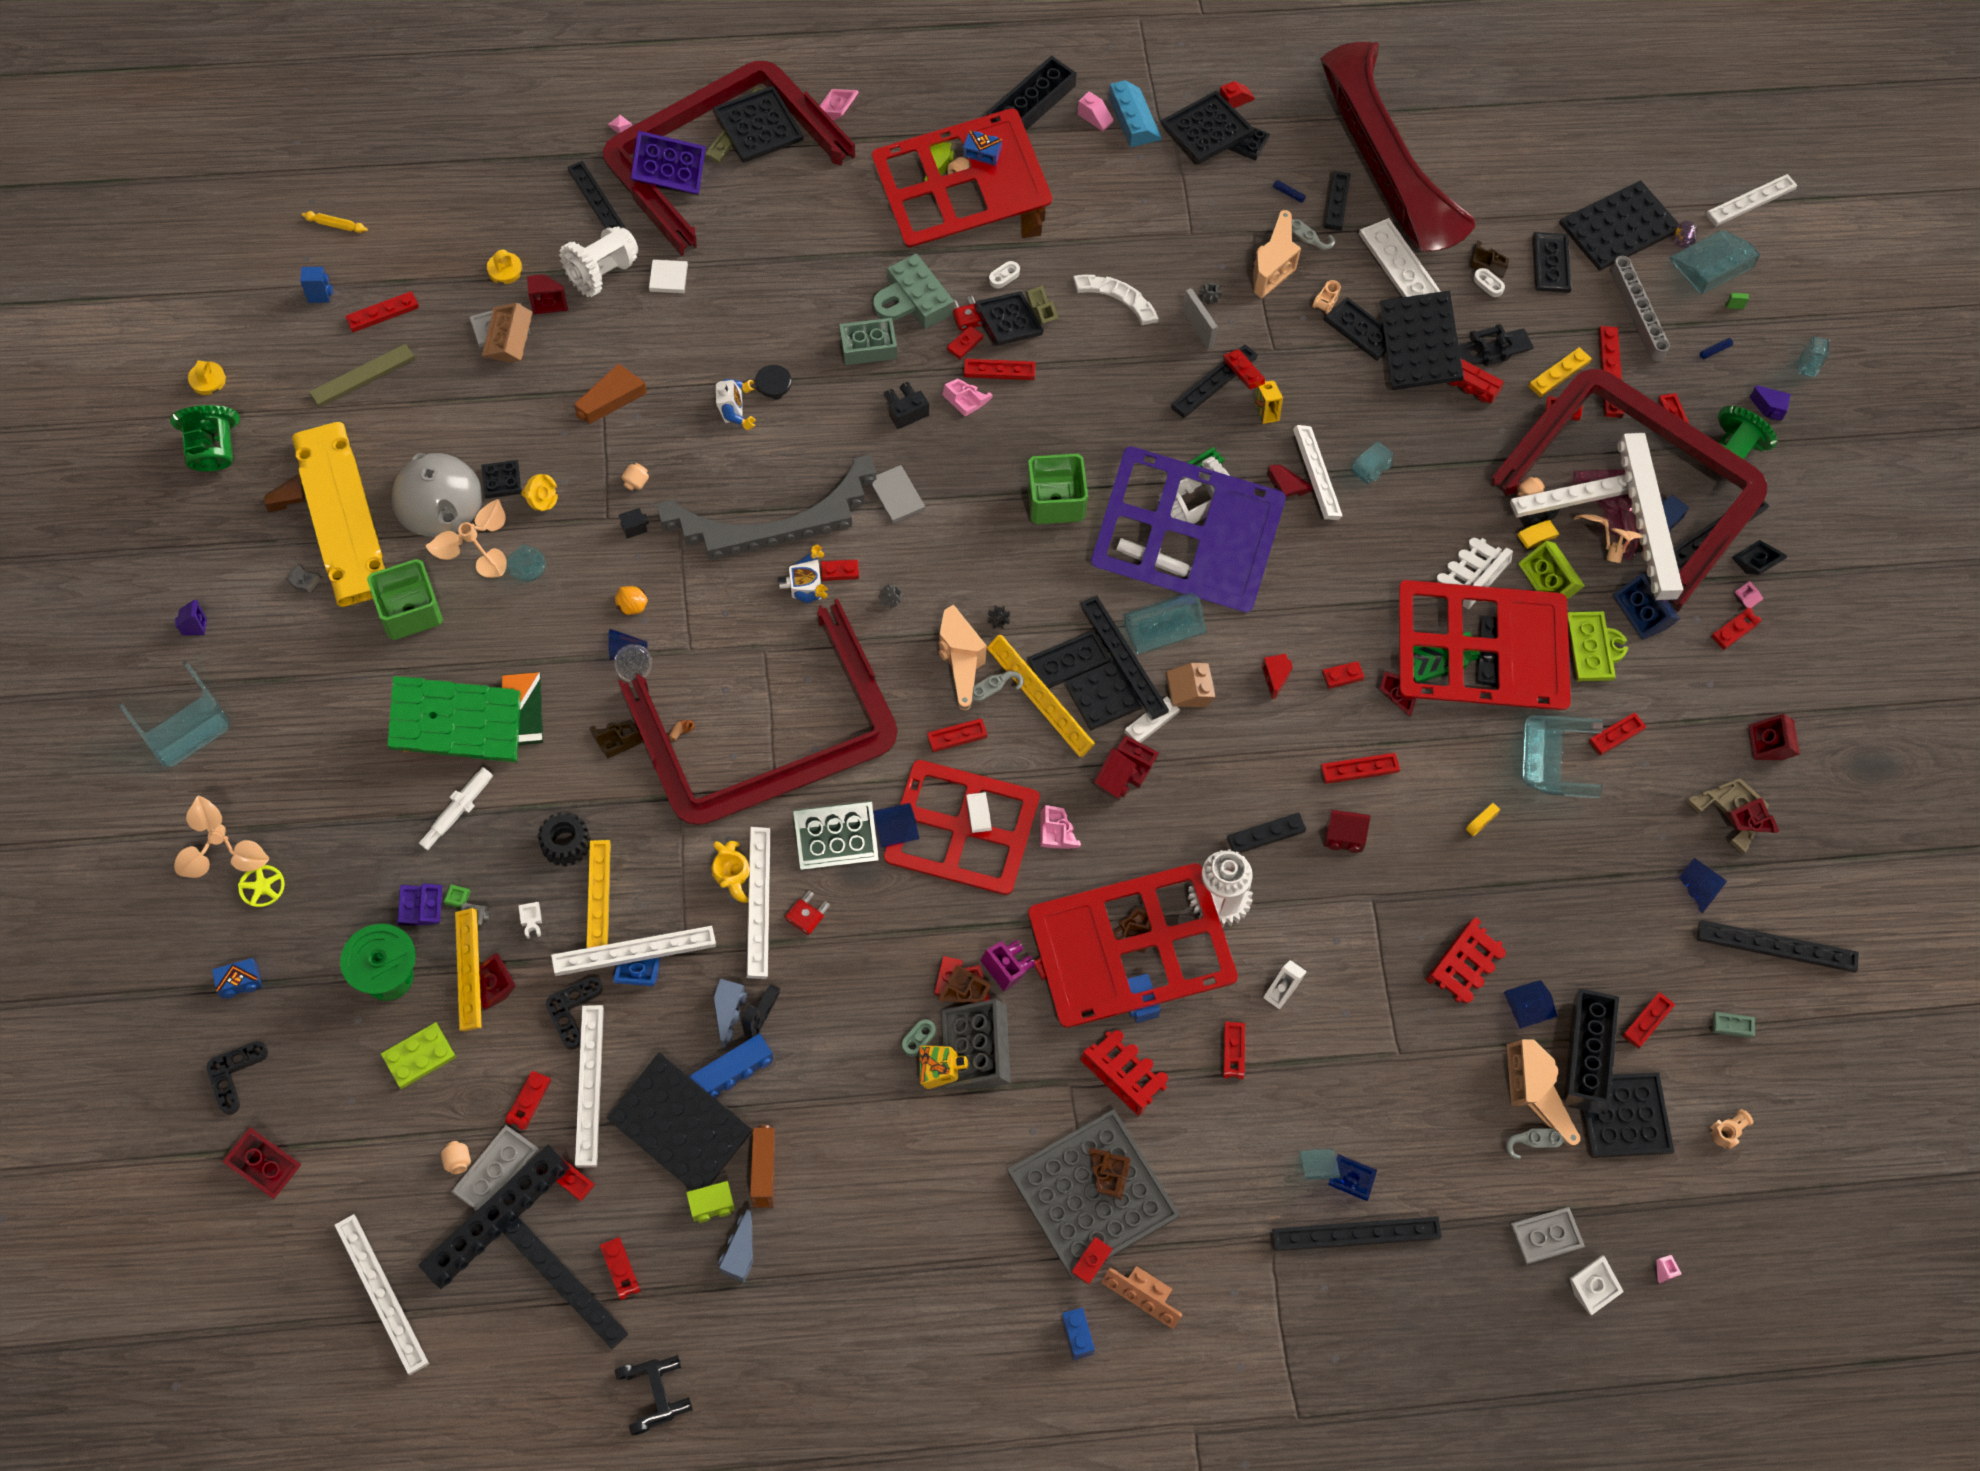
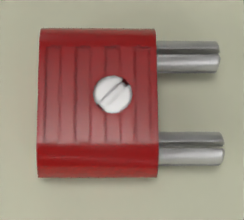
M970 296L968 297L970 305L959 307L957 301L954 300L953 315L961 331L966 330L970 325L973 328L984 325L974 307L975 300L973 296L971 298Z
M810 890L802 899H798L784 916L786 921L806 935L812 933L824 918L823 914L830 906L826 901L818 910L809 905L808 902L814 895Z

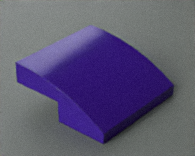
M400 885L397 925L440 924L442 885Z

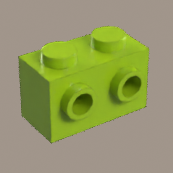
M728 1181L686 1192L694 1222H707L711 1219L710 1217L717 1215L725 1217L730 1215L731 1211H735Z

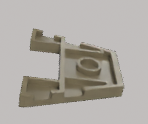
M1739 778L1721 785L1717 789L1708 790L1696 797H1690L1687 803L1698 814L1704 811L1711 803H1714L1725 814V812L1761 797ZM1763 799L1765 806L1768 809L1769 804ZM1741 831L1731 840L1730 844L1743 855L1748 850L1755 831Z

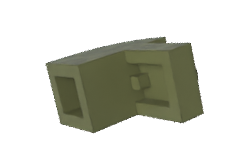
M1043 285L1025 291L1029 305L1040 324L1058 318L1053 301L1048 302Z

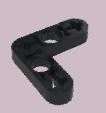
M596 977L583 980L551 995L546 1000L547 1010L567 1049H577L581 1044V1036L569 1010L601 995L603 986ZM593 983L597 989L595 991L590 989V985ZM583 987H584V990L586 991V994H587L586 996H584L583 991H582V989H581V988H583ZM574 991L579 992V999L575 1001L569 999L570 993ZM554 1001L559 1003L558 1006L561 1012L558 1014L552 1003ZM563 1017L569 1019V1024L565 1027L558 1025L559 1019ZM569 1030L573 1038H575L574 1043L568 1041L569 1038L566 1032H568Z
M770 984L758 1007L755 1008L751 1005L747 1007L742 1017L745 1036L753 1038L759 1034L780 994L779 987Z
M260 1041L252 1042L214 1057L207 1063V1072L218 1106L223 1113L232 1115L240 1107V1101L231 1073L265 1060L268 1056V1049L264 1043ZM256 1048H259L261 1050L260 1055L256 1056L255 1054ZM245 1052H248V1053H249V1055H248V1056L250 1057L249 1060H248V1057H247V1055L245 1054ZM242 1055L243 1060L240 1064L235 1065L232 1063L234 1056ZM225 1060H227L228 1064L230 1065L229 1068L226 1066ZM216 1064L220 1065L218 1072L214 1070ZM222 1081L229 1082L226 1090H218V1085ZM224 1096H228L232 1101L231 1108L229 1109L226 1107L227 1100Z

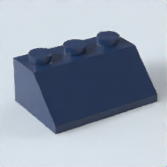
M1641 573L1613 595L1643 640L1667 630L1680 620L1668 600H1655L1654 593L1651 591V579L1645 573Z

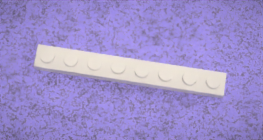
M1625 475L1513 498L1510 501V505L1517 518L1628 494L1629 486L1625 481Z
M751 827L749 832L750 875L748 878L746 978L767 979L770 828Z
M712 926L558 953L551 955L554 974L555 976L713 948L716 947V941Z
M603 1005L582 1006L576 1168L597 1167Z
M353 1214L335 1224V1227L410 1376L429 1365V1362L357 1217Z

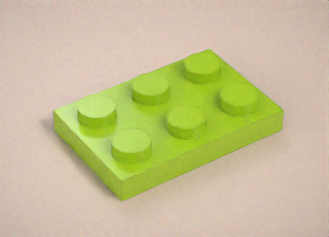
M436 1022L381 1053L400 1089L407 1087L457 1058Z

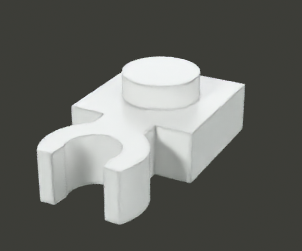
M539 902L519 905L522 927L526 926L524 932L527 939H530L529 933L532 930H535L537 936L540 937L541 931L539 926L536 925L542 923Z

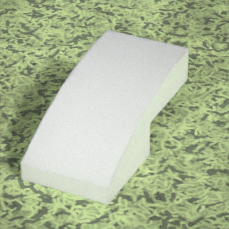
M986 792L966 795L972 833L992 831Z

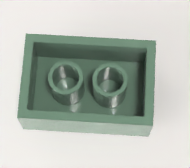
M892 318L839 324L845 365L897 359V343Z

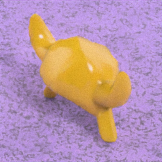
M715 841L713 846L718 851V854L715 856L711 866L712 876L721 887H728L731 896L735 900L747 903L748 897L742 891L741 885L749 877L750 868L746 857L735 851V847H739L740 844L736 841H729L723 845Z

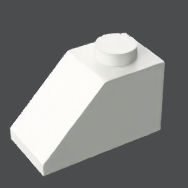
M1290 960L1283 966L1263 998L1278 1009H1281L1306 974V971Z

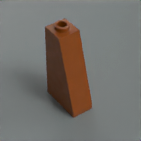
M618 363L574 404L575 414L580 420H585L591 424L647 393L645 382Z
M761 1125L758 1128H753L750 1197L753 1208H774L775 1129L768 1125Z

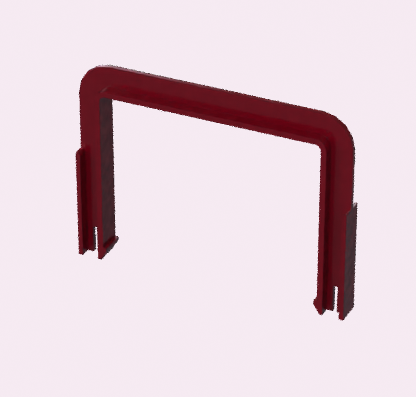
M753 61L745 64L615 135L607 141L603 148V157L607 166L631 192L636 204L681 256L684 255V249L687 248V244L677 232L690 245L697 248L695 227H691L655 185L631 180L632 158L629 155L634 151L635 138L638 131L665 136L711 111L713 107L731 100L758 84H764L767 88L774 85L789 112L831 157L833 164L841 166L842 159L846 158L843 151L835 144L836 142L852 159L855 158V144L806 91L803 93L783 70L774 63Z
M1602 369L1583 371L1573 378L1549 410L1544 412L1492 477L1491 486L1497 485L1499 487L1511 470H1513L1514 473L1501 489L1505 491L1506 496L1515 493L1522 479L1592 393H1595L1741 488V494L1679 572L1682 586H1686L1678 599L1673 603L1677 607L1676 611L1679 612L1761 506L1767 495V481L1755 466L1613 374Z
M835 599V604L830 606L838 625L835 626L827 608H823L822 605H819L817 613L818 625L823 627L872 731L702 798H695L648 693L646 679L636 674V679L631 681L639 698L637 702L628 682L623 684L622 680L618 681L622 696L635 726L640 732L641 740L654 770H656L672 810L679 819L693 825L712 823L880 757L893 747L898 733L896 722L838 599Z

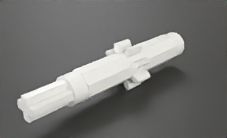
M1121 538L1116 550L1142 561L1146 547ZM1159 551L1155 564L1156 567L1182 577H1189L1190 565L1164 555Z
M482 767L461 792L455 790L450 796L452 802L437 818L430 831L419 844L429 850L464 811L469 813L475 806L472 801L489 783L493 775Z

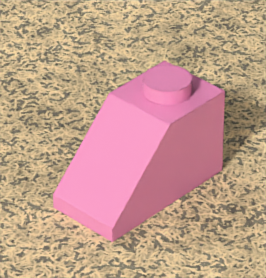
M1090 91L1079 100L1077 115L1101 131L1107 129L1114 122L1103 100Z

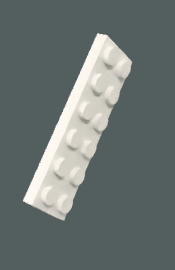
M1389 218L1360 229V237L1402 297L1441 292Z

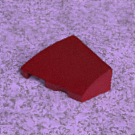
M1268 466V478L1274 488L1282 491L1286 498L1295 494L1301 496L1314 491L1312 485L1284 466Z
M1385 671L1379 690L1408 716H1411L1417 698L1403 697L1399 691V675Z
M1757 798L1725 812L1728 820L1736 830L1780 832L1773 815H1769L1763 798Z

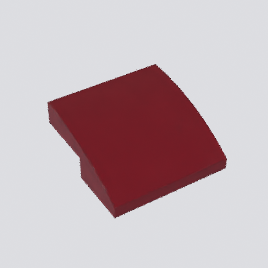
M1125 735L1117 751L1137 765L1136 770H1138L1135 779L1133 781L1130 780L1129 783L1140 788L1153 767L1159 752Z

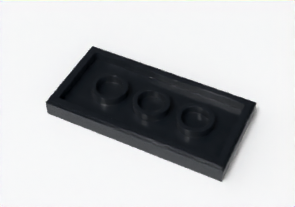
M1534 232L1536 291L1570 293L1572 285L1568 234Z
M1348 297L1325 316L1324 321L1376 361L1387 353L1383 324Z
M1093 630L1027 657V662L1032 671L1049 689L1110 663L1111 659Z

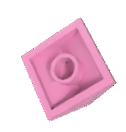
M831 89L820 107L835 121L843 116L859 92L858 90Z

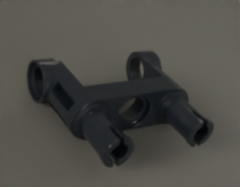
M678 1355L661 1361L653 1359L635 1366L632 1364L625 1365L614 1370L616 1380H631L646 1374L649 1376L658 1413L637 1419V1422L629 1425L632 1436L645 1433L651 1427L672 1421L676 1415L693 1411L689 1397L674 1403L667 1401L661 1376H663V1373L681 1369Z

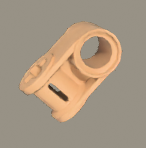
M1335 280L1328 281L1315 298L1312 307L1325 311V314L1330 313L1339 297L1341 289L1339 282Z

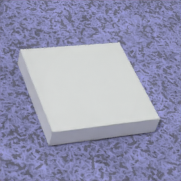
M653 260L649 291L685 293L688 262Z

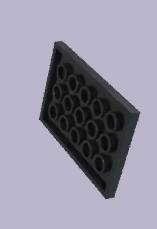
M1641 180L1560 219L1559 222L1561 227L1599 271L1613 265L1617 257H1630L1674 235L1676 227L1682 228Z
M1450 290L1380 301L1392 390L1464 380Z
M659 1052L606 1118L692 1191L710 1186L753 1132L750 1126Z

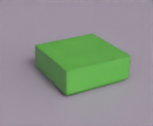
M1731 293L1726 302V308L1744 309L1749 300V294Z
M451 884L444 904L461 909L462 903H467L471 893L470 889Z

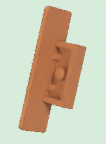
M1137 1266L1129 1278H1126L1112 1268L1107 1270L1101 1282L1103 1285L1168 1327L1175 1329L1182 1313L1165 1303L1173 1290L1172 1288Z

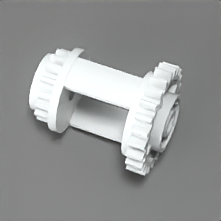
M619 226L609 227L602 231L600 240L586 248L575 242L565 244L559 250L561 253L559 256L562 258L560 262L564 265L562 268L566 270L565 275H568L569 281L573 282V286H577L578 292L581 291L582 295L586 294L587 297H592L601 292V285H603L602 275L616 267L627 269L632 265V262L637 258L638 246L632 234L625 228H620Z
M1211 456L1202 461L1203 468L1229 475L1221 463L1219 464L1218 460H1215L1214 457ZM1200 472L1198 478L1209 481L1211 475ZM1189 478L1181 480L1172 507L1171 517L1192 524L1206 518L1212 499L1188 511L1181 496L1186 493H1192L1195 488L1204 484L1210 497L1213 498L1214 486Z
M1221 850L1207 858L1202 869L1203 883L1211 892L1222 927H1224L1225 922L1232 926L1233 920L1239 923L1240 917L1245 918L1246 912L1250 910L1249 905L1252 904V899L1250 898L1253 892L1249 891L1252 882L1251 866L1244 856L1238 854L1239 852H1232L1231 850ZM1191 882L1188 890L1191 894H1189L1188 900H1192L1190 907H1195L1193 913H1200L1199 919H1201L1203 914Z

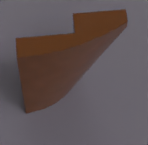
M956 965L938 1000L941 1002H983L993 984Z
M1090 1148L1089 1154L1092 1158V1168L1096 1177L1098 1193L1121 1200L1131 1159L1110 1154L1108 1151Z

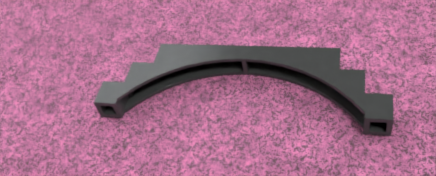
M871 454L853 458V466L849 473L828 497L805 512L772 523L736 525L716 522L685 510L675 503V499L657 503L663 531H673L681 527L686 546L704 542L709 560H717L729 555H739L746 551H756L759 548L773 547L780 543H790L797 539H807L814 535L828 534L832 531L846 530L852 527V516L849 508H856L865 504L862 485H871L877 480L876 470Z

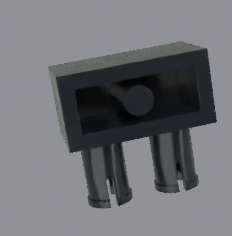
M905 382V384L903 383L900 386V390L905 398L899 400L894 389H889L891 394L888 390L884 393V397L889 402V417L897 429L929 416V402L921 390L915 393L909 382Z

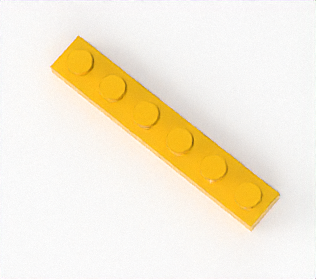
M610 840L590 841L587 948L608 945Z
M473 908L455 912L459 1030L464 1032L482 1028L477 910Z

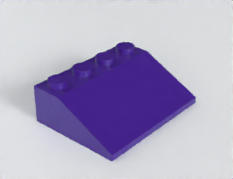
M638 131L634 144L631 180L699 195L706 146Z

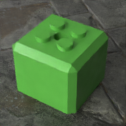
M1081 455L1032 456L1028 460L1027 490L1032 522L1035 524L1081 522L1085 518L1088 492L1084 460ZM1054 497H1057V498H1059L1060 500H1051V499L1054 498Z
M415 559L371 573L368 576L367 581L388 638L396 640L439 626L442 623L443 618L423 561ZM408 607H413V608H414V609H412V610H409V611L404 612L405 609L408 608Z

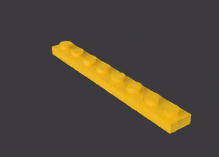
M997 635L987 647L988 651L1006 672L1015 671L1022 676L1023 685L1021 689L1077 755L1083 757L1095 745L1093 740L1002 635ZM1012 678L1018 684V680L1016 678Z

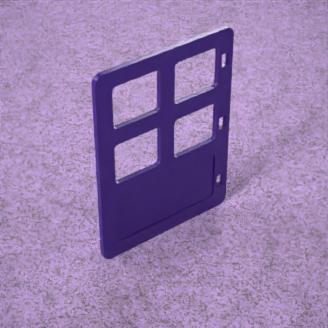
M1129 446L1124 450L1091 559L1092 565L1102 570L1238 611L1250 612L1255 604L1286 496L1279 490ZM1149 456L1156 460L1154 464L1144 462V457ZM1135 463L1167 472L1166 482L1157 511L1155 512L1123 502ZM1200 472L1211 475L1209 481L1198 478ZM1183 477L1212 485L1215 488L1203 526L1171 517L1172 507L1181 478ZM1255 489L1265 491L1264 498L1253 495ZM1119 516L1151 526V532L1140 565L1115 559L1107 555ZM1166 531L1189 536L1199 541L1188 579L1178 578L1155 570V564Z

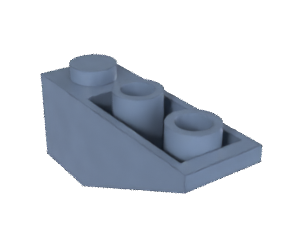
M720 979L714 1001L721 1045L726 1048L727 1043L732 1041L734 1035L732 1028L734 1023L739 1021L741 1013L739 1008L741 1004L744 1005L747 993H745L744 985Z
M747 1210L745 1215H740L736 1225L738 1226L736 1234L732 1233L727 1244L729 1246L726 1254L723 1253L718 1262L722 1274L743 1283L753 1265L752 1214L750 1210Z

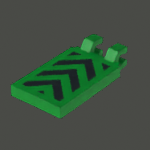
M1469 631L1463 633L1464 636L1472 637ZM1413 647V680L1415 682L1422 683L1448 674L1447 649ZM1463 651V669L1467 668L1468 663L1478 659L1480 651Z

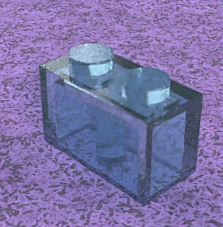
M1811 337L1800 356L1799 374L1814 377L1818 375L1829 357V339Z
M1377 441L1354 462L1351 472L1368 485L1372 480L1376 481L1384 469L1388 470L1391 467L1394 453Z

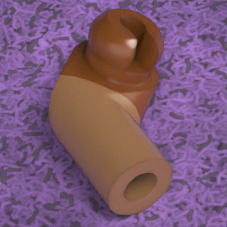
M691 720L677 722L669 733L668 739L676 742L680 734L691 732L694 729V722Z

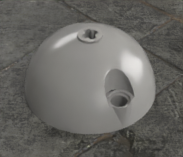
M443 453L416 454L412 461L405 464L397 474L391 492L392 508L398 521L409 531L427 537H436L445 531L457 532L462 523H470L476 517L483 499L482 486L474 471L460 459Z

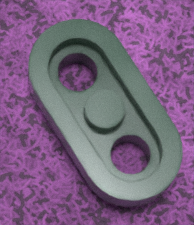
M921 1020L908 1033L902 1042V1049L906 1055L911 1057L920 1054V1046H927L936 1034L934 1023L930 1020ZM926 1029L929 1033L923 1034L922 1031ZM914 1044L916 1048L910 1049L909 1045Z

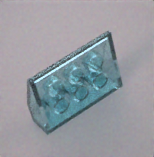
M1721 230L1670 256L1669 259L1702 295L1752 269L1761 254L1750 242L1725 230Z

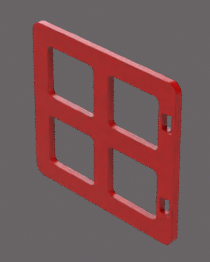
M917 760L912 766L885 850L884 860L893 866L998 894L1009 895L1014 889L1040 800V794L1034 789L924 760ZM925 777L940 779L967 788L960 813L957 817L916 806ZM913 780L919 782L917 791L911 789ZM985 791L1022 801L1023 805L1016 829L1011 832L991 826L992 831L972 833L966 795ZM911 822L953 833L943 863L905 854L901 851ZM896 833L903 835L900 844L894 842ZM967 837L981 839L1009 848L1000 878L958 867Z

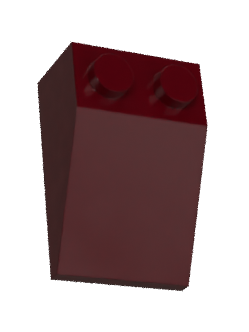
M1112 748L1094 783L1099 791L1120 801L1121 797L1125 798L1129 791L1127 786L1130 780L1133 781L1138 773V770H1136L1137 765Z
M249 1126L221 1160L222 1163L272 1199L277 1197L301 1166L299 1162Z

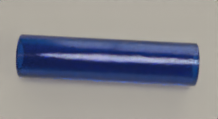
M1276 180L1273 185L1275 189L1301 203L1306 198V195L1279 180Z
M1727 338L1701 351L1700 357L1706 359L1733 346L1732 339Z

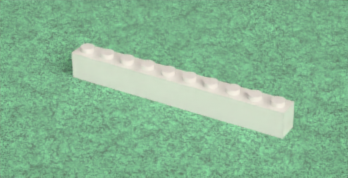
M1645 433L1624 434L1618 442V451L1621 452V465L1625 469V481L1629 486L1628 494L1633 503L1632 511L1636 516V528L1639 529L1642 535L1640 544L1643 545V558L1648 566L1647 575L1651 579V591L1654 593L1655 600L1678 599L1683 591L1646 435Z

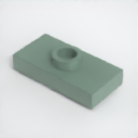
M1714 1012L1713 1033L1754 1038L1755 1017Z

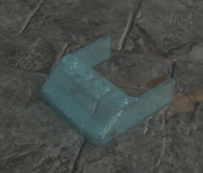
M186 661L182 662V664L201 689L202 696L148 732H143L122 703L118 704V707L159 762L166 767L175 766L226 732L230 726V721Z
M1542 715L1529 716L1525 721L1524 783L1548 795L1600 798L1603 785L1561 782L1562 737L1566 731L1602 733L1604 719Z

